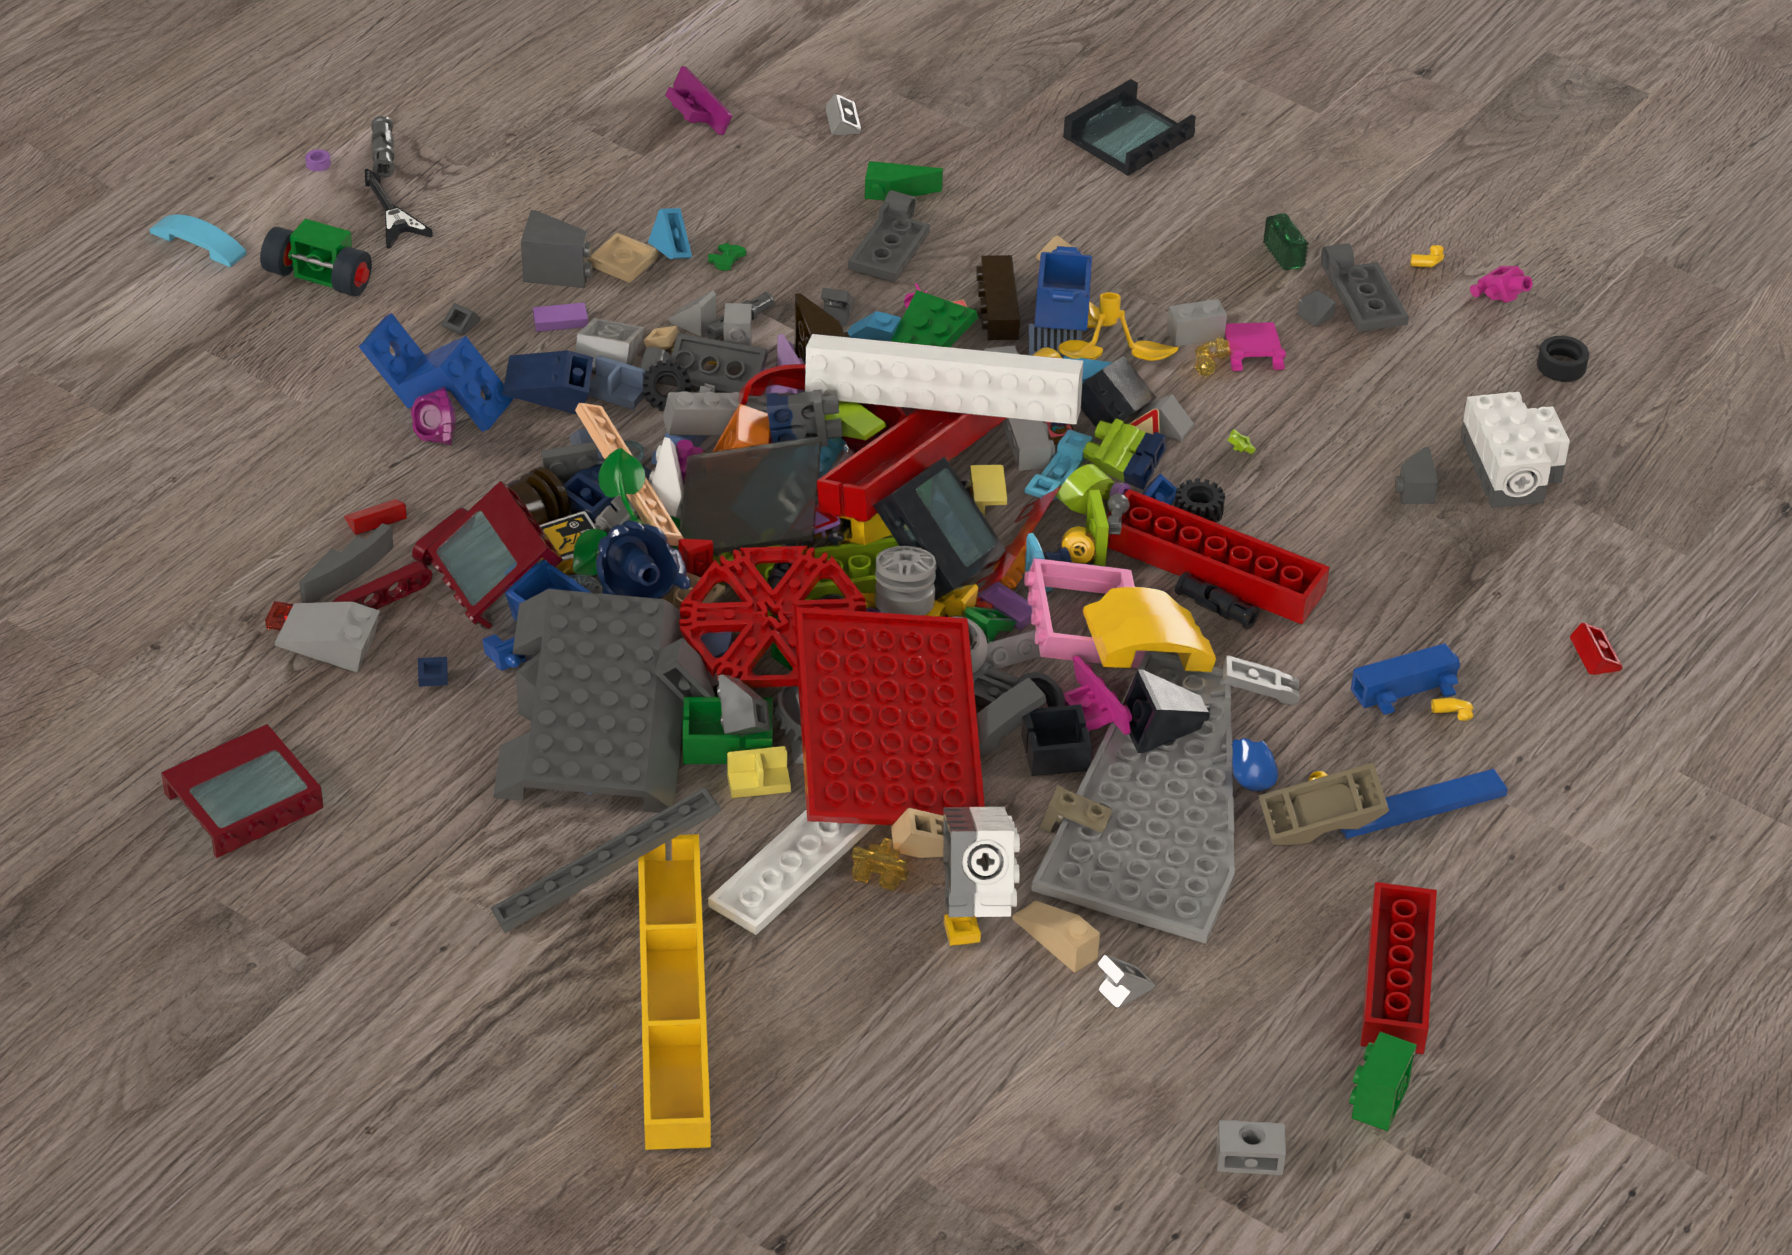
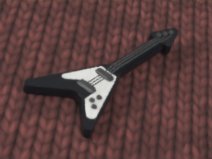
M365 169V186L371 187L385 209L386 248H392L402 232L432 237V229L393 205L380 184V176L369 169Z

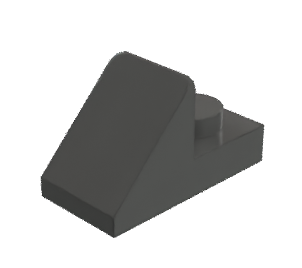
M822 288L821 299L825 301L823 310L837 319L842 326L847 325L856 299L847 291Z

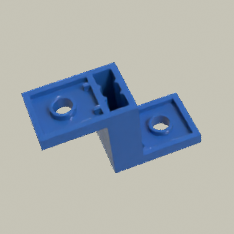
M391 313L386 315L359 345L362 352L408 409L413 406L415 399L419 396H424L445 387L446 392L450 391L479 429L484 432L491 428L514 399L502 395L503 382L467 336L424 354ZM390 346L394 349L395 356L390 353ZM481 390L485 395V400L480 395Z

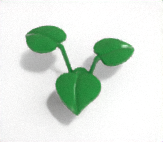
M618 448L606 457L598 475L600 489L610 498L621 495L630 520L645 524L640 519H637L626 497V494L637 493L644 485V468L635 457L624 449ZM670 516L684 539H695L689 527L681 519ZM586 530L576 540L572 566L576 574H597L596 558L599 552L598 544L603 537L608 535L604 530ZM670 545L671 548L678 550V546Z

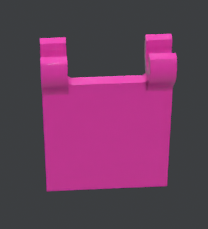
M1274 322L1226 324L1225 339L1230 354L1232 371H1243L1242 359L1244 357H1272L1273 370H1284L1283 358L1286 357V352L1281 347Z

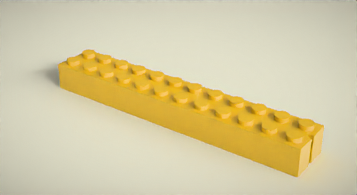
M699 834L678 835L671 839V861H666L665 843L638 858L645 1150L711 1147Z

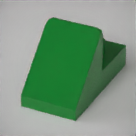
M967 607L965 610V618L972 620L983 630L987 643L993 642L1000 631L1012 632L1017 622L995 608Z

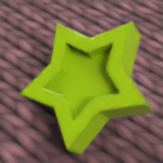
M1235 429L1231 431L1227 441L1234 445L1233 450H1239L1240 453L1245 451L1250 454L1255 452L1256 449L1250 443L1249 437L1241 435Z

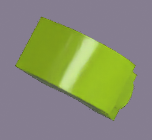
M1087 464L1076 469L1065 480L1056 497L1072 511L1087 515L1088 494L1090 490H1100L1101 498L1109 500L1110 490L1115 482L1094 464Z

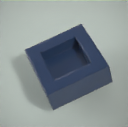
M447 657L418 658L419 687L448 685Z

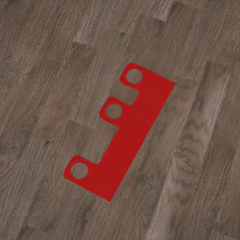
M1061 486L1023 508L1015 523L1029 516L1013 543L1004 547L1006 551L994 563L990 562L986 565L985 569H988L1000 562L993 573L975 583L978 585L983 580H986L984 585L978 589V592L1003 579L1026 543L1028 534L1033 532ZM1034 505L1030 512H1028L1025 516L1021 517V514L1029 506Z

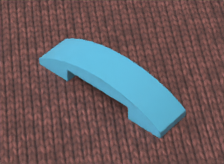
M168 215L149 229L151 234L167 241L178 237L209 250L210 259L228 267L233 266L246 255V250L227 233L206 221L192 216Z
M1068 429L1058 443L1055 456L1041 475L1035 474L1026 486L1025 493L1041 498L1062 486L1065 480L1082 466L1085 460L1083 449L1087 442H1093V437Z

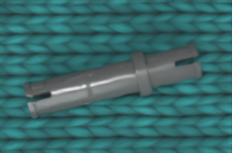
M764 292L755 299L746 300L741 304H752V320L758 317V314L774 306V299L770 293ZM724 316L705 326L706 329L704 331L709 339L715 340L724 334Z

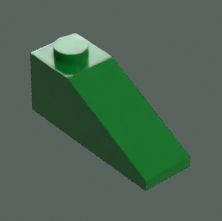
M869 161L865 176V199L885 201L887 194L891 190L914 197L941 192L943 168Z

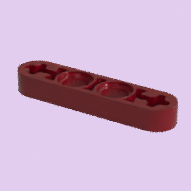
M416 561L335 598L333 602H355L377 610L425 588L431 582L433 574L422 561ZM399 582L395 589L389 591L393 584ZM374 593L369 601L364 602L370 594Z

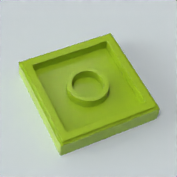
M1090 490L1088 494L1086 528L1092 531L1095 537L1096 555L1092 561L1093 565L1105 567L1109 525L1100 490Z

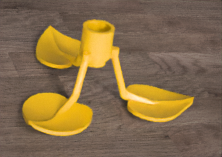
M1106 292L1100 294L1099 308L1089 301L1087 328L1096 327L1092 341L1089 343L1081 340L1065 341L1059 345L1058 351L1069 358L1092 360L1099 358L1103 354V348L1095 345L1100 329L1103 326L1115 325L1118 322V318L1121 320L1128 346L1132 349L1131 354L1137 358L1150 361L1161 360L1177 352L1179 346H1168L1151 341H1137L1134 343L1125 320V311L1120 310L1121 296L1117 293Z

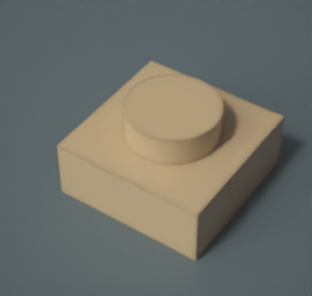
M670 326L654 329L644 339L646 348L669 349L677 339L678 327Z

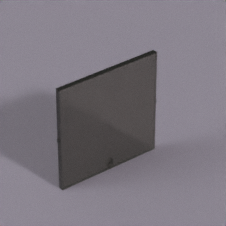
M820 436L689 455L687 457L683 503L680 506L682 512L679 532L683 538L712 540L713 554L732 552L735 549L740 551V548L768 547L814 540L818 495L817 480L819 479L822 442Z

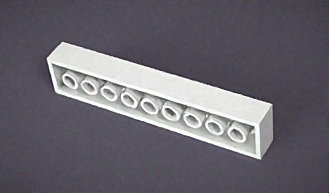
M812 334L806 346L805 392L822 389L823 396L837 395L838 401L1077 424L1081 411L1082 360Z

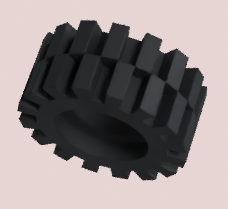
M666 360V363L659 361L656 366H650L649 371H646L642 384L647 402H650L653 408L657 407L662 412L665 410L668 396L660 394L656 388L661 378H673L678 385L675 392L691 393V380L687 370L684 367L681 368L677 362L675 364L671 363V360Z
M1195 478V482H1192L1190 479L1186 481V484L1182 482L1180 487H1177L1174 507L1216 523L1217 520L1220 521L1222 519L1225 493H1223L1222 487L1217 488L1218 484L1215 482L1209 484L1210 480L1207 479L1204 482H1200V478Z

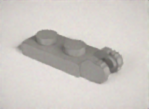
M1228 655L1223 661L1222 683L1261 695L1278 698L1279 702L1283 704L1295 705L1299 702V692L1297 690L1299 689V679L1295 676L1292 677L1289 674L1282 673L1280 670Z

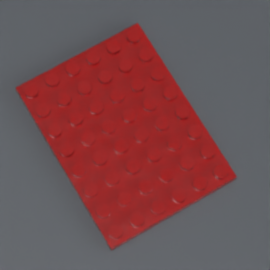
M796 607L794 623L807 821L892 826L908 808L943 816V807H968V809L969 807H985L968 618Z

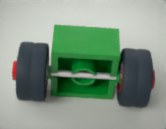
M305 218L294 231L283 227H273L267 233L261 247L260 262L262 268L267 272L287 276L294 270V277L331 287L339 293L350 296H359L365 290L370 279L372 270L371 256L366 251L352 248L351 231Z

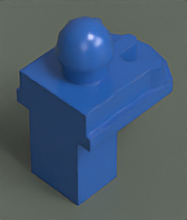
M494 634L482 640L485 654L496 664L498 669L503 671L510 667L517 668L520 663L526 662V655L513 654L515 637L502 641Z

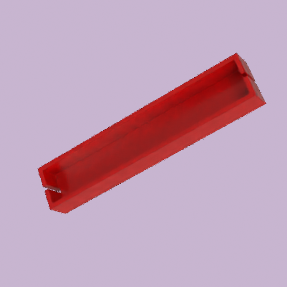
M917 409L817 480L819 511L830 513L834 517L846 516L854 518L858 522L869 521L877 514L873 506L875 503L896 491L943 457L949 461L959 455L968 446H971L994 427L1000 425L1007 417Z

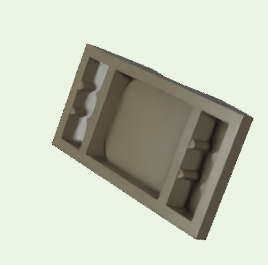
M1374 762L1258 796L1273 845L1310 843L1326 832L1337 829H1359L1389 812Z

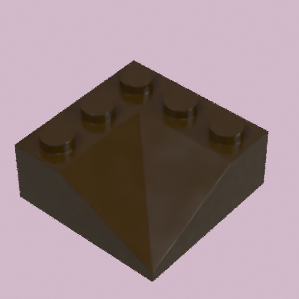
M801 293L795 294L794 349L797 357L802 358L804 364H806V346L812 334L848 338L849 334L843 331L837 319Z

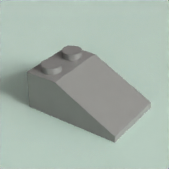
M593 318L577 334L575 352L594 357L592 371H596L595 359L598 356L632 365L645 327Z
M355 602L294 603L275 641V646L357 673L376 634L380 611Z

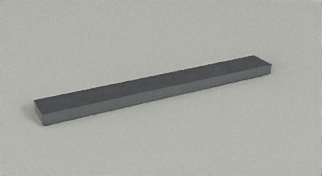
M704 787L491 907V910L504 933H507L721 812L719 805L708 789Z

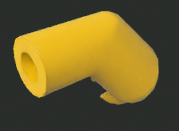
M1432 245L1430 247V254H1411L1410 267L1430 268L1444 259V247Z
M1438 698L1431 701L1432 713L1458 712L1457 717L1460 721H1468L1473 718L1472 710L1474 707L1469 701L1456 698Z

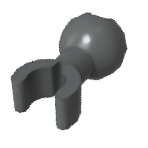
M1118 493L1112 495L1107 503L1108 509L1111 512V516L1108 517V525H1110L1109 534L1115 535L1121 534L1122 514L1126 513L1129 509L1128 498Z

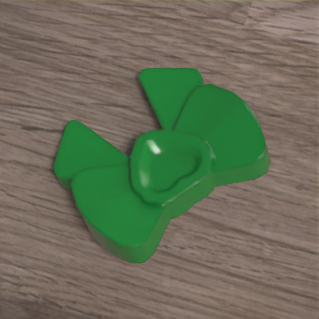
M721 244L718 245V251L723 252L722 255L709 253L708 260L709 263H714L718 270L729 271L732 268V264L738 258L747 256L746 249L739 245Z

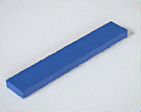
M1495 769L1386 797L1389 812L1359 829L1340 830L1345 838L1348 839L1507 796L1508 788Z

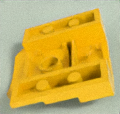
M1143 587L1112 588L1100 601L1084 606L1083 614L1103 667L1131 668L1135 653L1138 650L1177 652L1184 671L1212 672L1216 657L1209 640L1202 635L1200 628L1195 624L1191 612L1180 606L1166 592Z

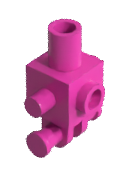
M1499 266L1480 278L1478 284L1472 285L1470 292L1474 297H1479L1481 293L1485 292L1491 300H1502V302L1507 303L1517 299V295L1521 292L1530 291L1533 281L1531 277L1524 276V272L1519 266Z

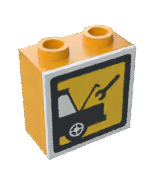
M585 511L539 525L563 559L556 568L567 576L576 574L572 569L576 540L586 530L596 529Z

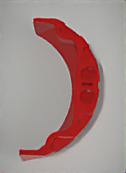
M806 364L782 365L756 374L740 389L739 404L746 406L749 396H762L765 394L767 387L772 385L805 391ZM863 403L868 406L871 413L891 428L906 418V414L901 407Z

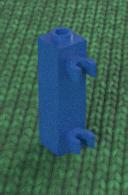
M1446 643L1355 668L1351 691L1363 708L1378 705L1382 714H1390L1395 712L1391 703L1396 702L1397 699L1437 687L1440 688L1444 697L1456 695L1452 685L1458 684L1457 672L1460 668V661Z

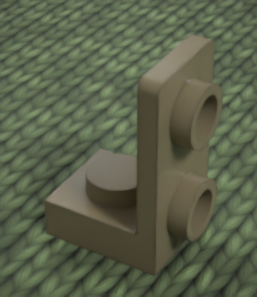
M1057 786L1039 828L1050 833L1054 823L1061 824L1063 817L1103 833L1112 809Z

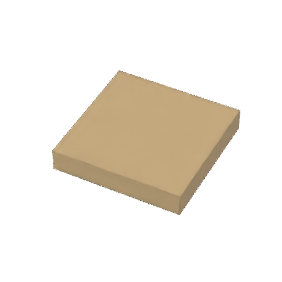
M616 233L588 258V262L592 263V268L631 283L659 257V250Z

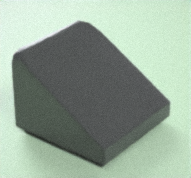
M454 303L441 325L463 336L476 326L481 319L475 312Z

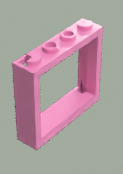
M1034 558L1030 571L1025 572L1024 584L1028 586L1029 590L1028 605L1032 606L1031 623L1036 628L1035 644L1039 645L1041 657L1073 661V657L1079 656L1084 662L1102 664L1092 637L1053 633L1045 587L1106 594L1112 588L1135 587L1132 571ZM1136 651L1131 667L1139 668L1146 651Z

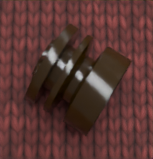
M541 466L534 468L529 473L522 475L520 480H514L507 484L509 488L517 493L539 525L567 517L570 513V502L562 483L547 468Z

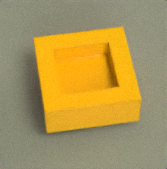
M948 914L944 915V926L950 946L980 942L981 933L975 915L974 917H949Z

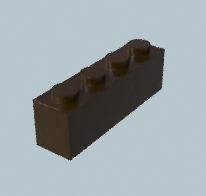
M1012 255L981 256V266H976V281H981L978 282V297H983L980 298L982 330L987 331V340H1019L1020 315Z

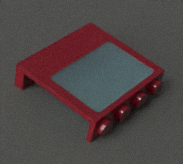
M502 481L497 483L427 549L433 557L432 565L445 575L442 578L444 583L451 590H455L456 593L453 596L456 601L464 608L466 607L465 615L475 625L481 623L487 629H490L493 625L484 611L541 558L554 567L563 561L517 493Z
M268 724L161 772L164 794L169 800L179 797L211 837L213 853L216 858L324 808L321 786Z

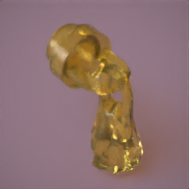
M1216 338L1213 342H1206L1202 346H1198L1195 349V370L1204 377L1210 376L1215 371V368L1218 367L1212 357L1217 356V359H1224L1225 356L1230 355L1229 341L1223 340V338ZM1215 346L1216 352H1210L1208 347Z

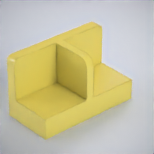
M970 465V481L973 484L970 496L985 518L986 505H1007L1003 465Z
M780 746L728 752L727 778L731 798L791 792L786 747Z

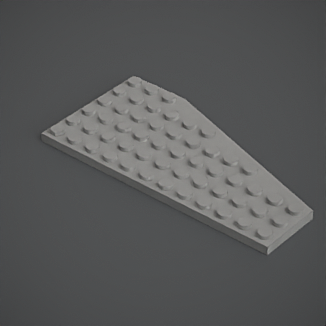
M1147 651L1138 669L1145 670L1200 695L1204 704L1209 705L1210 717L1208 721H1204L1200 730L1145 753H1137L1130 735H1124L1111 722L1076 793L1112 809L1103 833H1100L1064 817L1032 881L1031 891L1206 944L1235 878L1231 685L1222 683L1223 669L1213 667L1212 672L1184 671L1178 656L1158 651ZM1128 688V690H1127V692H1126V694H1125V696H1124V698H1123V700H1122V702H1121L1122 705H1123V702H1124V700H1125V698H1126V695H1127V693H1128V691H1129V688Z

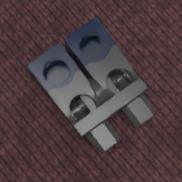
M822 389L785 396H778V393H767L766 407L774 453L811 448L818 445L820 447L828 446V439L843 436L841 418L826 420V415L839 413L837 395L823 396Z

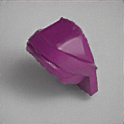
M445 387L416 398L411 409L412 427L416 435L422 441L452 446L451 439L454 436L455 423L457 422L456 412Z

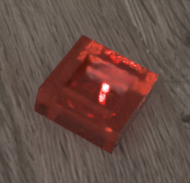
M274 601L265 619L266 628L281 631L294 604Z

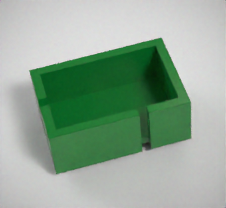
M684 697L683 764H727L728 752L771 748L772 697H762L767 701L770 730L743 737L724 733L721 725L722 707L719 697Z

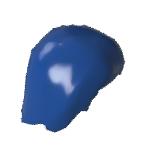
M1247 738L1233 740L1231 744L1232 768L1237 782L1245 789L1258 792L1274 786L1278 779V769L1273 754L1264 741L1252 742Z

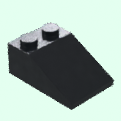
M1123 356L1082 384L1081 409L1093 425L1097 427L1100 421L1113 424L1115 419L1123 422L1156 399V396Z

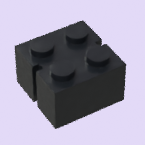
M1081 704L1036 708L1022 717L1021 736L1025 752L1027 753L1031 776L1088 771L1091 765L1092 743Z

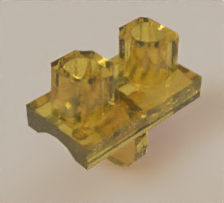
M884 838L881 845L871 843L869 850L854 846L851 854L854 863L852 870L853 880L868 883L872 872L880 873L879 885L884 889L895 891L901 880H907L909 870H906L907 861L899 858V850L891 849L892 840Z

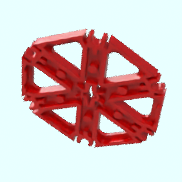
M807 546L740 548L741 553L736 549L733 550V561L726 560L722 555L720 556V566L715 559L680 604V617L688 619H679L681 635L702 657L703 663L712 677L717 673V680L719 675H731V677L738 678L749 688L798 686L794 623L796 607L866 612L865 597L832 555L830 560H828V554L825 552L820 558H814L815 548L813 547L807 549ZM761 563L792 564L774 590L755 567ZM822 579L832 580L845 596V599L805 600L816 584ZM719 582L730 584L742 600V602L702 603L712 588ZM768 611L770 612V614L772 613L774 616L778 615V621L776 618H773L772 616L768 617ZM741 632L726 653L720 658H715L701 641L702 635L706 633ZM773 642L793 667L792 672L786 675H756L752 672L755 665Z

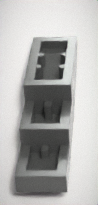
M382 523L367 540L356 536L342 552L331 549L299 581L301 602L311 603L355 580L377 564L394 548L392 527Z
M1029 677L1002 694L976 714L980 759L1001 746L1000 738L1022 726V717L1046 703L1045 694Z

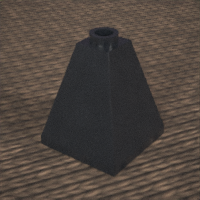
M1142 669L1137 670L1123 702V705H1126L1131 712L1132 721L1129 722L1131 733L1129 735L1137 753H1145L1198 731L1202 728L1204 721H1208L1210 717L1209 705L1204 704L1200 695Z

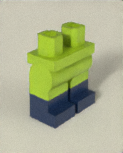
M1115 419L1113 424L1100 421L1095 430V438L1103 440L1101 445L1089 441L1083 449L1085 459L1095 463V466L1107 475L1144 490L1154 472V468L1157 467L1167 450L1166 439L1163 434L1155 432L1153 435L1141 431L1133 425L1123 424V421Z

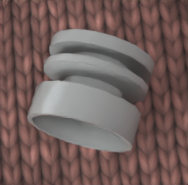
M896 546L880 552L876 558V608L882 613L925 615L930 612L935 604V557L924 549L912 546Z

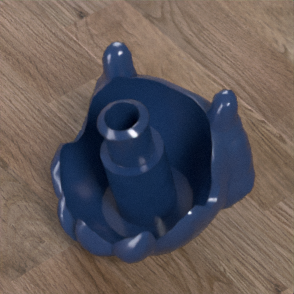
M627 520L620 525L614 526L598 544L599 552L596 558V569L603 587L602 594L662 599L675 586L681 589H689L691 587V581L686 575V564L681 553L677 549L670 547L665 534L658 527Z

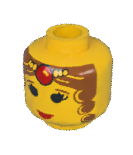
M1077 526L1070 528L1064 533L1061 539V547L1067 548L1072 563L1088 564L1096 555L1095 537L1092 531L1085 527Z

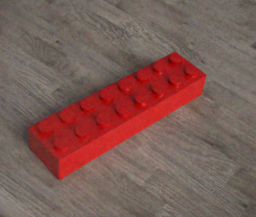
M1130 489L1124 494L1128 498L1129 509L1126 513L1122 514L1121 534H1109L1108 531L1107 548L1178 576H1181L1184 572H1190L1193 578L1203 583L1207 581L1239 597L1241 601L1299 624L1305 622L1327 590L1329 566ZM1109 512V514L1106 516L1107 521L1108 517L1111 516V512Z

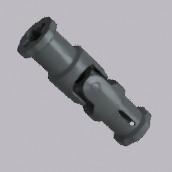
M378 116L372 120L371 125L373 131L371 136L372 159L374 161L372 171L380 177L387 178L394 173L393 122L388 117Z

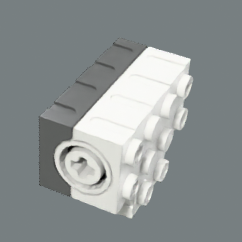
M1520 392L1467 397L1460 438L1462 443L1465 444V450L1470 461L1473 462V468L1477 477L1481 480V486L1485 495L1489 498L1491 508L1544 503L1547 484L1562 482L1570 442L1554 407L1527 409L1525 403L1522 402Z
M943 807L945 905L949 917H974V915L975 917L1011 916V907H1017V890L1014 888V883H1019L1020 874L1019 864H1017V859L1014 858V852H1019L1020 838L1014 821H1012V815H1007L1005 807H969V809L968 807Z

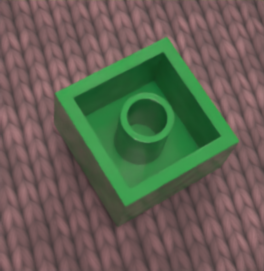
M1382 1032L1379 1033L1375 1043H1368L1363 1058L1366 1062L1364 1066H1357L1353 1077V1083L1357 1084V1086H1354L1349 1099V1104L1354 1105L1352 1119L1385 1131L1389 1130L1409 1087L1416 1044Z

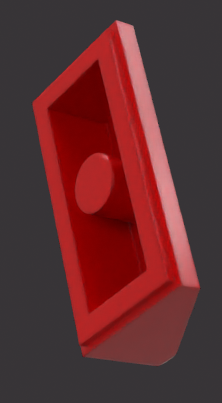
M394 499L344 515V519L353 533L358 535L376 529L382 523L388 525L407 519L406 505L404 502Z
M678 540V550L686 564L687 573L702 577L713 563L712 540Z
M1581 622L1570 635V639L1587 672L1591 675L1621 671L1623 668L1603 629Z

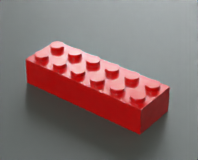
M1375 882L1370 912L1360 1046L1367 1047L1369 1042L1375 1043L1379 1033L1382 1032L1416 1044L1415 1053L1424 1055L1429 1030L1437 890Z

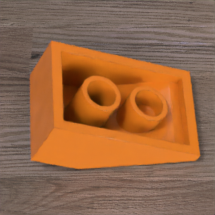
M742 404L738 405L707 460L706 481L723 478L737 482L757 470L763 459H768L772 445L769 444L771 432L768 413Z

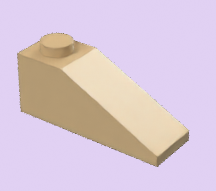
M908 808L891 826L894 852L918 858L943 857L942 815Z
M1038 901L1032 902L1012 915V919L1074 973L1098 958L1100 933L1079 915Z

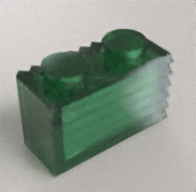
M1286 213L1267 217L1263 243H1265L1269 252H1272L1271 255H1274L1282 270L1286 271L1304 267L1306 265L1307 245L1309 243Z

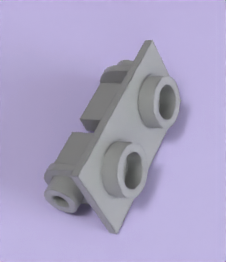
M621 495L611 501L617 511L609 505L595 519L594 527L596 529H602L608 534L614 526L630 520ZM627 497L634 514L638 516L637 511Z
M1036 630L987 643L988 653L985 661L993 664V668L998 669L1039 657L1038 645L1035 644Z

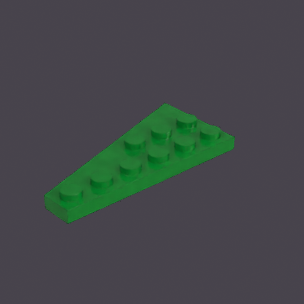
M916 290L890 342L950 348L978 319L976 310Z

